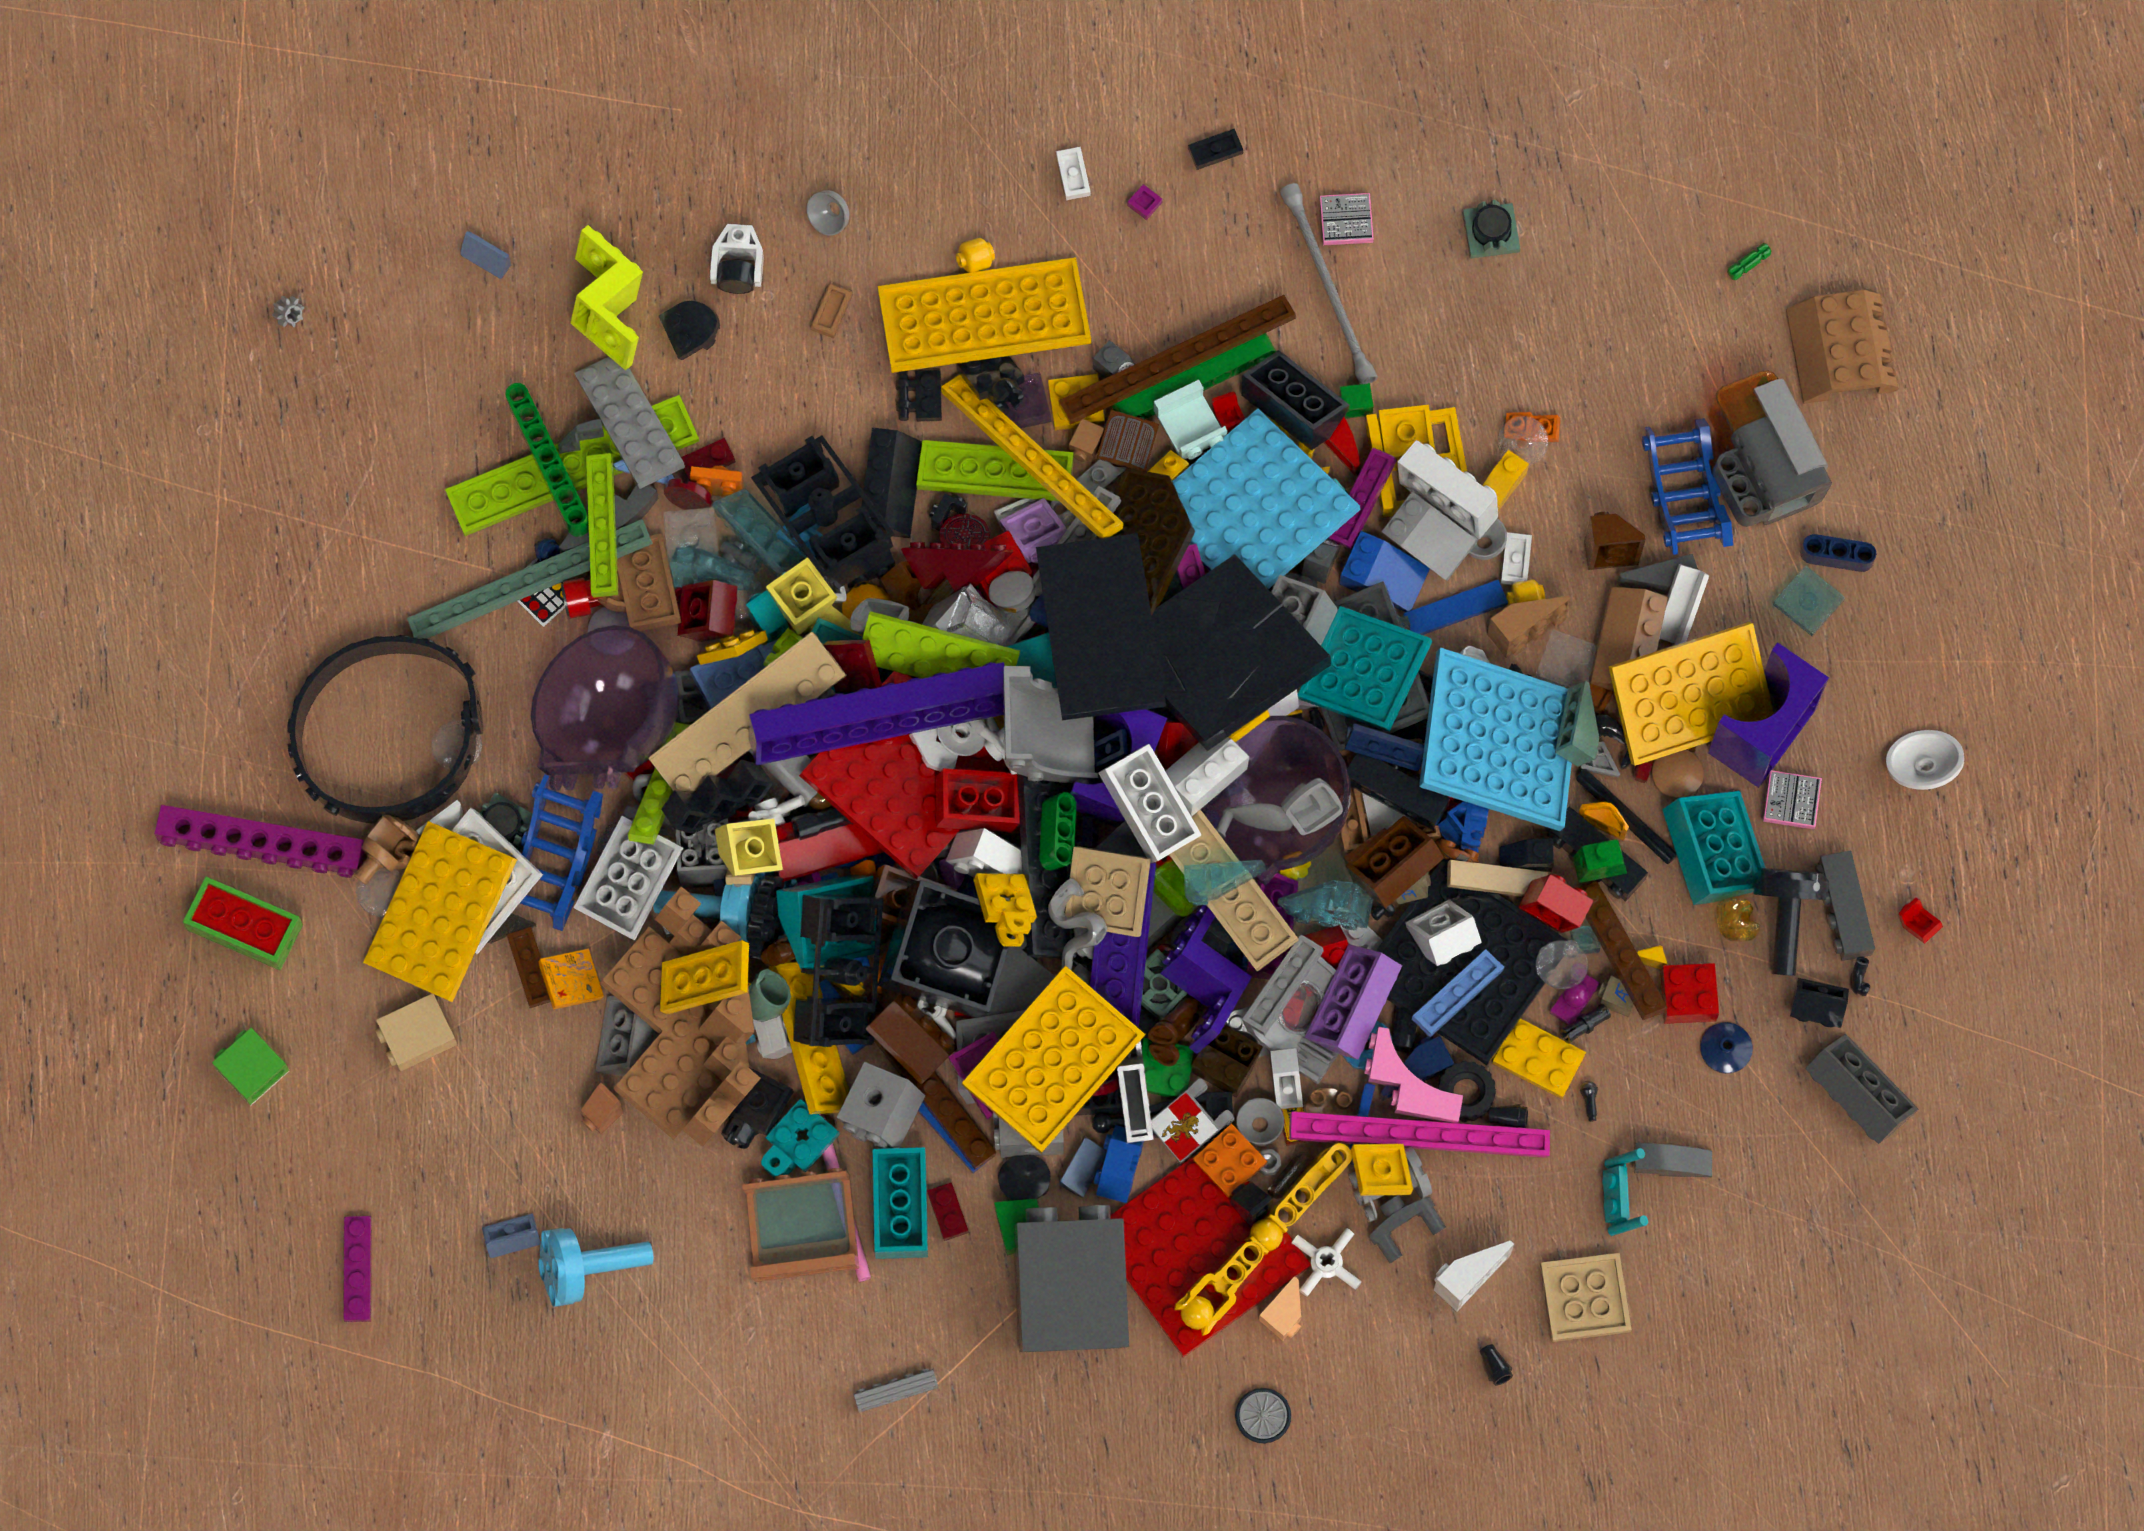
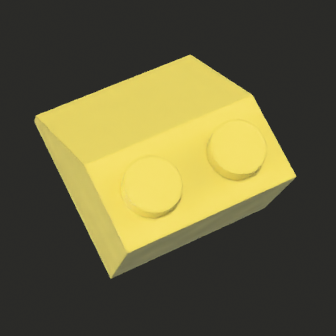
M808 557L766 586L767 591L781 613L798 635L814 625L818 617L822 618L837 599L836 594Z
M774 818L730 823L715 829L719 856L733 876L783 870Z

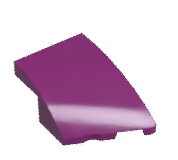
M994 1031L948 1057L962 1082L999 1041ZM968 1091L987 1120L991 1118L994 1112Z

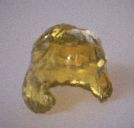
M1733 898L1721 900L1716 906L1718 930L1729 941H1750L1755 939L1760 932L1761 926L1756 922L1750 921V914L1754 909L1747 899Z

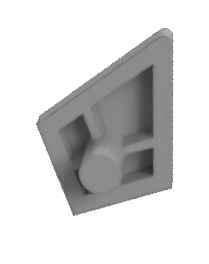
M1604 741L1598 742L1595 759L1581 765V770L1587 769L1589 772L1617 778L1620 776Z

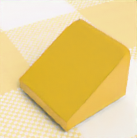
M1660 945L1637 952L1646 966L1662 970L1663 965H1667L1663 947Z

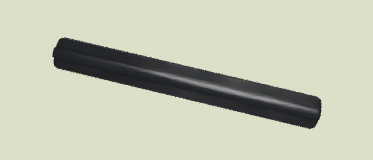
M1587 769L1578 774L1576 780L1599 802L1613 804L1628 824V829L1666 864L1671 863L1676 858V852Z

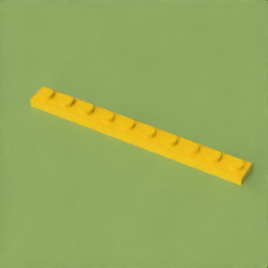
M961 375L941 386V393L1095 535L1099 538L1111 537L1123 529V522L988 398L980 401Z

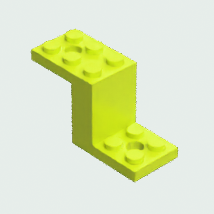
M587 225L581 230L575 260L597 279L577 294L570 324L626 371L633 364L639 337L632 328L624 325L617 316L636 301L643 271H641L636 263L627 259L617 247L607 242L601 233Z

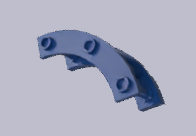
M1705 418L1695 419V428L1692 431L1655 437L1650 426L1645 427L1646 436H1642V446L1644 451H1648L1654 492H1651L1653 507H1658L1664 530L1663 540L1665 547H1670L1673 555L1678 554L1677 543L1711 537L1720 539L1723 547L1734 546L1732 523L1725 505L1719 504L1718 496H1721V491L1713 477L1712 466L1709 463V460H1713L1714 457L1710 426ZM1692 441L1694 444L1697 443L1699 457H1696L1695 460L1658 465L1656 447ZM1693 470L1702 472L1704 484H1701V487L1671 492L1663 491L1660 475ZM1698 497L1708 500L1709 508H1707V511L1670 516L1666 502ZM1704 521L1714 523L1713 527L1677 533L1674 527Z
M544 774L541 783L537 782L532 792V797L535 798L529 831H526L522 838L521 846H524L522 855L530 861L535 847L570 859V862L573 864L569 876L565 877L538 869L543 874L539 880L561 887L563 892L559 902L552 904L526 895L520 904L550 913V917H553V928L563 931L575 902L572 900L576 890L575 886H581L597 833V829L593 828L595 818H600L603 794L593 790L590 799L583 801L548 789L549 775ZM546 799L580 810L581 814H584L583 821L577 822L544 811ZM544 821L577 832V835L580 836L577 848L570 849L538 838L541 822Z

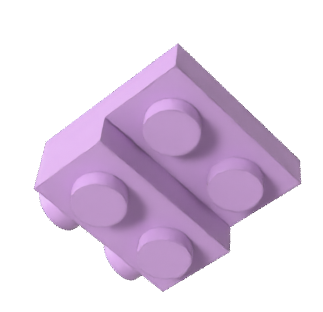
M1045 498L999 520L1002 529L1005 532L1010 531L1027 563H1038L1036 547L1057 544L1067 531V528Z

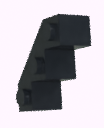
M740 760L727 779L707 775L695 794L674 790L661 810L675 830L694 834L703 830V825L713 820L718 823L735 815L736 810L745 805L751 808L759 804L773 785V782L761 765Z

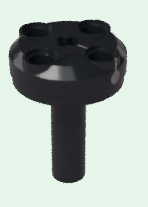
M1762 868L1753 875V894L1778 897L1772 974L1796 976L1801 899L1826 900L1829 880L1821 872Z

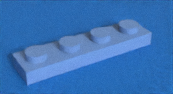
M1485 949L1412 1016V1020L1431 1037L1504 970V966Z

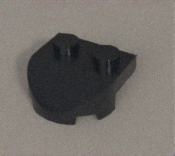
M684 301L659 315L672 347L680 360L686 359L702 348L708 350L716 342L715 337L717 330L720 329V321L716 312L703 303Z

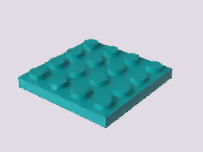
M1340 606L1321 644L1330 655L1331 666L1302 685L1297 694L1299 700L1390 732L1433 641L1427 636Z

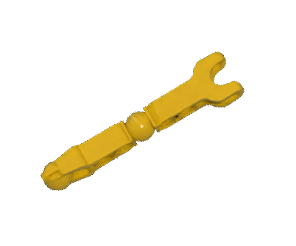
M1338 1143L1321 1151L1292 1187L1271 1209L1269 1215L1253 1224L1250 1236L1244 1240L1246 1243L1237 1247L1214 1274L1210 1273L1201 1276L1186 1295L1175 1304L1174 1310H1181L1182 1320L1187 1326L1192 1329H1201L1202 1336L1209 1334L1215 1323L1236 1302L1234 1293L1240 1284L1261 1262L1264 1255L1279 1247L1283 1234L1288 1231L1286 1227L1293 1225L1318 1196L1350 1164L1352 1154L1348 1146ZM1338 1150L1343 1153V1155H1344V1160H1343V1158L1341 1157V1155L1339 1154ZM1297 1190H1301L1305 1194L1304 1203L1296 1200L1295 1193ZM1280 1209L1288 1213L1289 1217L1286 1223L1282 1222L1278 1217ZM1245 1248H1250L1254 1252L1253 1261H1248L1244 1257ZM1228 1267H1232L1237 1271L1235 1281L1228 1278ZM1207 1283L1212 1284L1215 1291L1222 1293L1221 1295L1224 1298V1301L1215 1312L1209 1300L1202 1296H1196Z

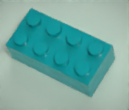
M925 1147L873 1149L875 1258H928Z

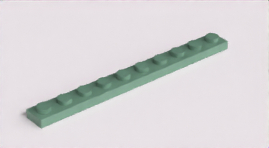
M643 519L616 530L617 559L653 544ZM589 542L408 617L407 620L414 638L428 639L590 571Z

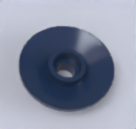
M1723 1022L1713 1025L1705 1032L1701 1040L1700 1051L1704 1062L1711 1069L1719 1073L1730 1074L1740 1071L1748 1064L1752 1056L1753 1045L1749 1034L1742 1027L1734 1023ZM1730 1042L1732 1048L1729 1050L1725 1049L1723 1043Z

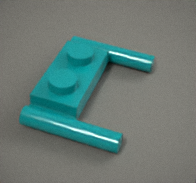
M1642 1148L1606 1159L1604 1162L1607 1170L1603 1171L1602 1179L1605 1222L1611 1225L1608 1227V1233L1611 1236L1648 1224V1218L1645 1215L1629 1220L1626 1164L1644 1158L1645 1152Z

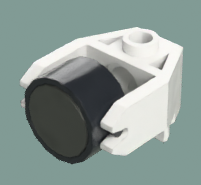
M727 224L713 245L710 280L711 284H717V288L724 292L733 294L750 293L754 290V283L755 287H761L764 255L752 225ZM722 258H726V259L754 260V261H755V266L752 265L751 263H748V262H745V261H740V260H727V261H722L721 263H720V260H721Z

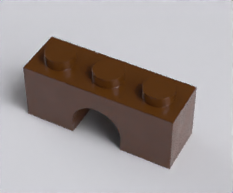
M908 561L899 562L880 579L892 601L909 608L908 621L922 625L930 609L936 604L920 605L918 593L922 586Z

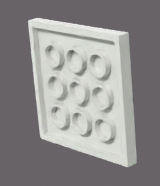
M470 808L452 831L517 859L475 953L478 954L543 874L475 809Z

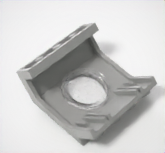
M1300 935L1299 941L1292 946L1242 1021L1247 1031L1270 1051L1297 1048L1299 1073L1319 1084L1339 1054L1307 1040L1305 1036L1336 970L1320 957L1324 951L1323 947Z

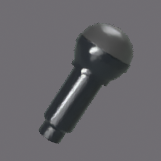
M1587 1081L1581 1085L1580 1093L1585 1099L1589 1122L1597 1121L1595 1098L1598 1087L1594 1082Z

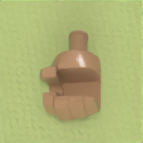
M391 815L382 816L371 828L363 842L361 849L367 854L368 858L353 876L364 885H367L380 868H385L389 872H393L396 869H406L411 859L406 853L408 851L414 852L419 841V834L412 826L398 817Z

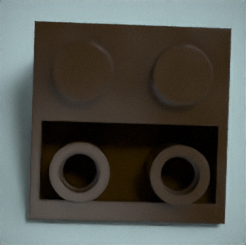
M1224 1025L1220 1034L1199 1052L1192 1064L1191 1073L1225 1092H1232V1096L1237 1098L1248 1080L1263 1046Z

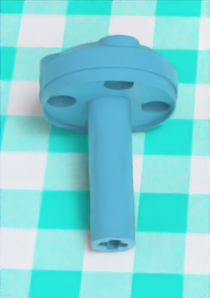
M755 874L752 885H725L723 896L690 893L701 903L693 915L699 918L720 919V922L722 920L742 937L739 941L748 942V924L751 920L750 913L753 911L752 903L755 894L758 892V886L761 885L762 881ZM661 890L653 905L654 912L659 914L676 892Z
M557 1228L542 1231L538 1266L540 1277L544 1282L550 1302L553 1307L574 1304L582 1300L585 1288L584 1275L652 1265L654 1257L649 1241L581 1252L578 1240L572 1229Z

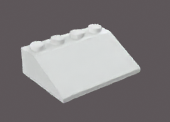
M621 816L574 908L635 940L683 847L660 835L657 836L654 845L629 841L628 832L633 821Z

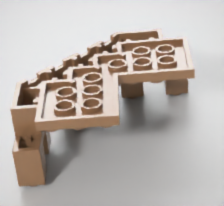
M680 887L655 918L657 922L674 935L670 943L652 928L648 927L600 984L660 1034L613 1089L673 1140L683 1130L703 1147L760 1080V1077L749 1068L746 1042L754 1034L749 988L748 993L671 1014L660 1012L662 962L737 942L742 938L722 920L713 931L693 915L701 903L683 887Z

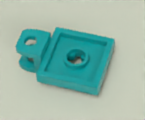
M800 1098L765 1137L773 1146L763 1156L761 1165L773 1178L780 1175H789L797 1166L803 1172H807L840 1135V1132L819 1114H809L807 1104ZM799 1130H808L807 1135L809 1139L807 1141L803 1139L800 1141L796 1140ZM780 1163L778 1167H773L774 1164Z

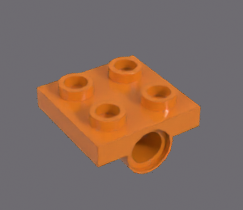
M691 466V481L704 487L710 492L711 496H722L726 500L744 499L745 487L742 472L730 471L723 466H715L713 468Z
M1232 1123L1193 1158V1161L1228 1198L1232 1196L1231 1193L1239 1185L1248 1182L1268 1163Z

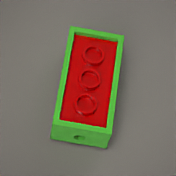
M205 877L183 920L187 931L280 971L303 926L299 916L209 877Z

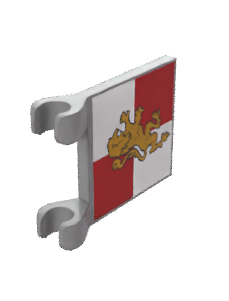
M1202 1078L1195 1081L1188 1090L1151 1119L1152 1130L1180 1163L1234 1121V1116L1229 1110H1225L1213 1121L1196 1101L1195 1098L1204 1093L1208 1088Z

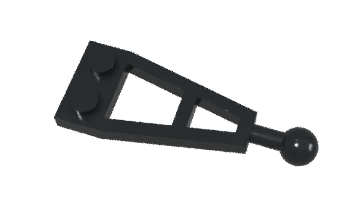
M1232 1092L1202 1093L1195 1098L1199 1104L1206 1103L1207 1114L1213 1121L1225 1110H1229L1233 1114ZM1174 1100L1150 1105V1115L1159 1114ZM1098 1113L1092 1119V1127L1097 1133H1107L1111 1128H1115V1125L1125 1128L1124 1117L1111 1118L1106 1113ZM1227 1127L1219 1131L1215 1136H1213L1209 1141H1207L1204 1144V1146H1207L1209 1143H1211ZM1153 1131V1138H1159Z

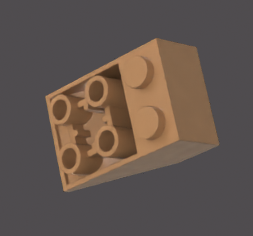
M1569 596L1510 604L1491 618L1487 635L1506 658L1511 654L1516 656L1526 648L1525 644L1532 639L1534 641L1539 640L1546 634V629L1554 625V627H1557L1566 620L1571 598Z

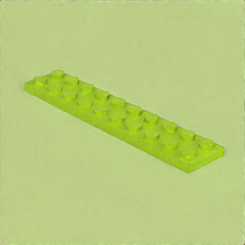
M680 395L651 406L676 450L700 442ZM604 426V437L579 441L581 449L579 451L559 454L558 445L560 443L554 445L576 491L587 487L586 456L611 453L613 456L614 476L623 473L614 468V463L622 460ZM532 455L445 489L464 536L553 501ZM551 457L545 458V459L543 460V462L550 461V460H552V458H551ZM556 478L552 482H559L562 478Z

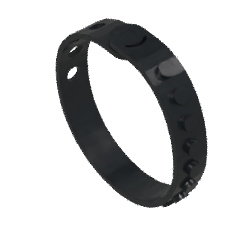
M405 635L372 637L351 643L327 657L307 677L299 694L296 695L291 718L288 719L287 731L290 734L291 742L287 744L290 758H294L297 765L293 770L298 781H305L308 785L305 792L314 802L319 800L324 805V809L334 816L339 814L350 820L375 824L384 815L398 817L402 821L415 819L445 803L466 779L475 758L476 735L483 734L481 701L478 689L472 679L476 673L469 663L463 664L458 658L459 654L449 647L444 648L430 639H418ZM386 654L421 655L444 662L457 670L467 681L470 700L463 701V711H461V721L463 727H465L463 746L449 774L433 789L406 803L394 806L363 807L347 804L329 796L311 780L303 754L302 738L305 721L318 694L341 671L364 659Z

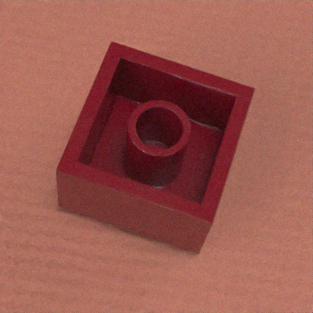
M716 580L682 586L679 612L681 623L678 624L677 636L699 642L733 636L738 586Z

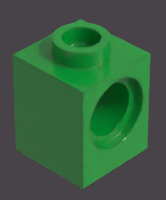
M1370 383L1340 387L1339 397L1349 404V409L1344 416L1345 419L1365 417L1366 415L1373 414L1374 405Z

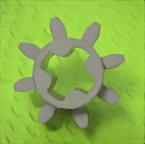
M281 296V300L273 303L274 313L272 317L279 319V325L285 327L288 323L290 326L295 327V323L303 320L302 310L304 306L298 303L299 299L291 296L289 299Z

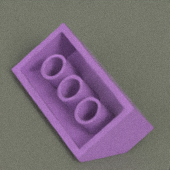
M1348 944L1305 1038L1340 1055L1358 1060L1386 1003L1394 982L1397 980L1402 965L1381 952Z

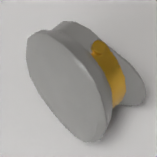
M1010 571L1001 574L991 582L989 587L990 600L997 605L998 611L1003 614L1024 610L1033 602L1036 595L1033 579L1029 574L1021 571Z

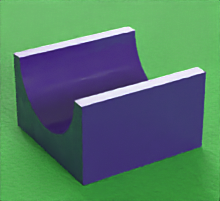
M1778 642L1772 649L1764 670L1768 690L1775 699L1778 711L1772 716L1756 722L1738 721L1724 714L1718 723L1708 754L1758 788L1816 711L1829 679L1828 676Z
M1146 709L1100 715L1095 718L1096 722L1106 728H1110L1112 734L1121 729H1126L1128 755L1148 744L1155 751L1167 720L1166 717ZM1075 782L1068 793L1076 801V812L1086 816H1093L1094 819L1117 828L1125 821L1104 782L1099 784Z

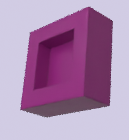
M1143 184L1127 202V206L1147 220L1162 204L1163 199Z

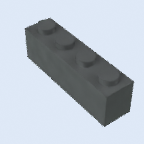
M1852 851L1821 856L1818 865L1815 866V870L1824 874L1829 880L1826 900H1823V903L1829 907L1830 914L1827 915L1829 928L1834 929L1836 938L1833 939L1836 954H1840L1842 961L1856 959L1860 956H1872L1875 945Z

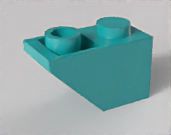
M766 590L763 593H757L749 599L746 607L750 620L759 632H766L768 638L766 642L770 643L780 638L789 626L769 592Z

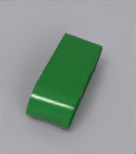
M1068 792L1049 797L1044 800L1042 805L1039 857L1041 865L1047 870H1055L1072 862L1075 842L1076 801Z

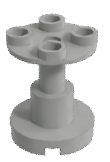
M1410 1147L1405 1149L1412 1186L1418 1196L1423 1199L1432 1194V1188L1427 1173L1424 1174L1421 1168L1422 1162L1415 1150ZM1355 1171L1349 1173L1348 1176L1352 1186L1357 1188L1353 1193L1358 1205L1365 1206L1363 1210L1369 1222L1376 1220L1377 1212L1373 1200L1385 1195L1360 1196Z

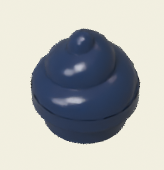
M544 538L534 545L536 558L541 562L560 554L559 545L551 538Z

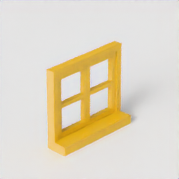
M1455 407L1430 411L1432 425L1445 424L1450 450L1449 453L1438 455L1452 460L1456 468L1464 473V471H1467ZM1376 414L1366 415L1365 426L1370 452L1372 448L1383 451L1379 418L1377 419ZM1399 460L1396 461L1392 471H1398ZM1392 471L1379 495L1382 518L1394 516L1405 501H1397Z

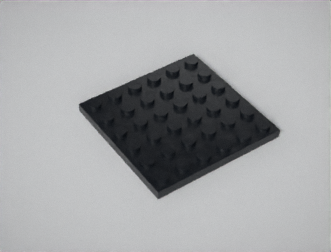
M1442 859L1430 876L1431 885L1428 886V897L1412 901L1376 951L1385 954L1402 965L1387 1000L1411 1016L1420 1010L1485 949L1504 966V970L1437 1031L1438 1034L1487 1066L1571 949L1573 943L1497 893L1447 887L1448 861ZM1447 900H1451L1473 916L1482 943L1474 946L1468 952L1453 957L1448 963L1437 966L1425 957L1406 927L1405 922Z

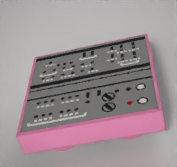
M1370 193L1320 196L1323 245L1373 243Z
M1771 770L1763 822L1815 829L1822 778Z

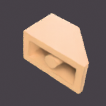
M1295 1276L1259 1316V1321L1282 1341L1287 1336L1292 1338L1301 1328L1299 1325L1301 1320L1299 1280Z

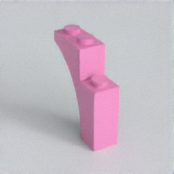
M1378 1027L1376 1033H1371L1369 1048L1373 1049L1372 1059L1367 1058L1364 1074L1369 1075L1368 1082L1399 1087L1398 1090H1393L1391 1105L1395 1106L1394 1113L1446 1123H1458L1463 1095L1436 1089L1411 1073L1397 1055L1388 1028Z

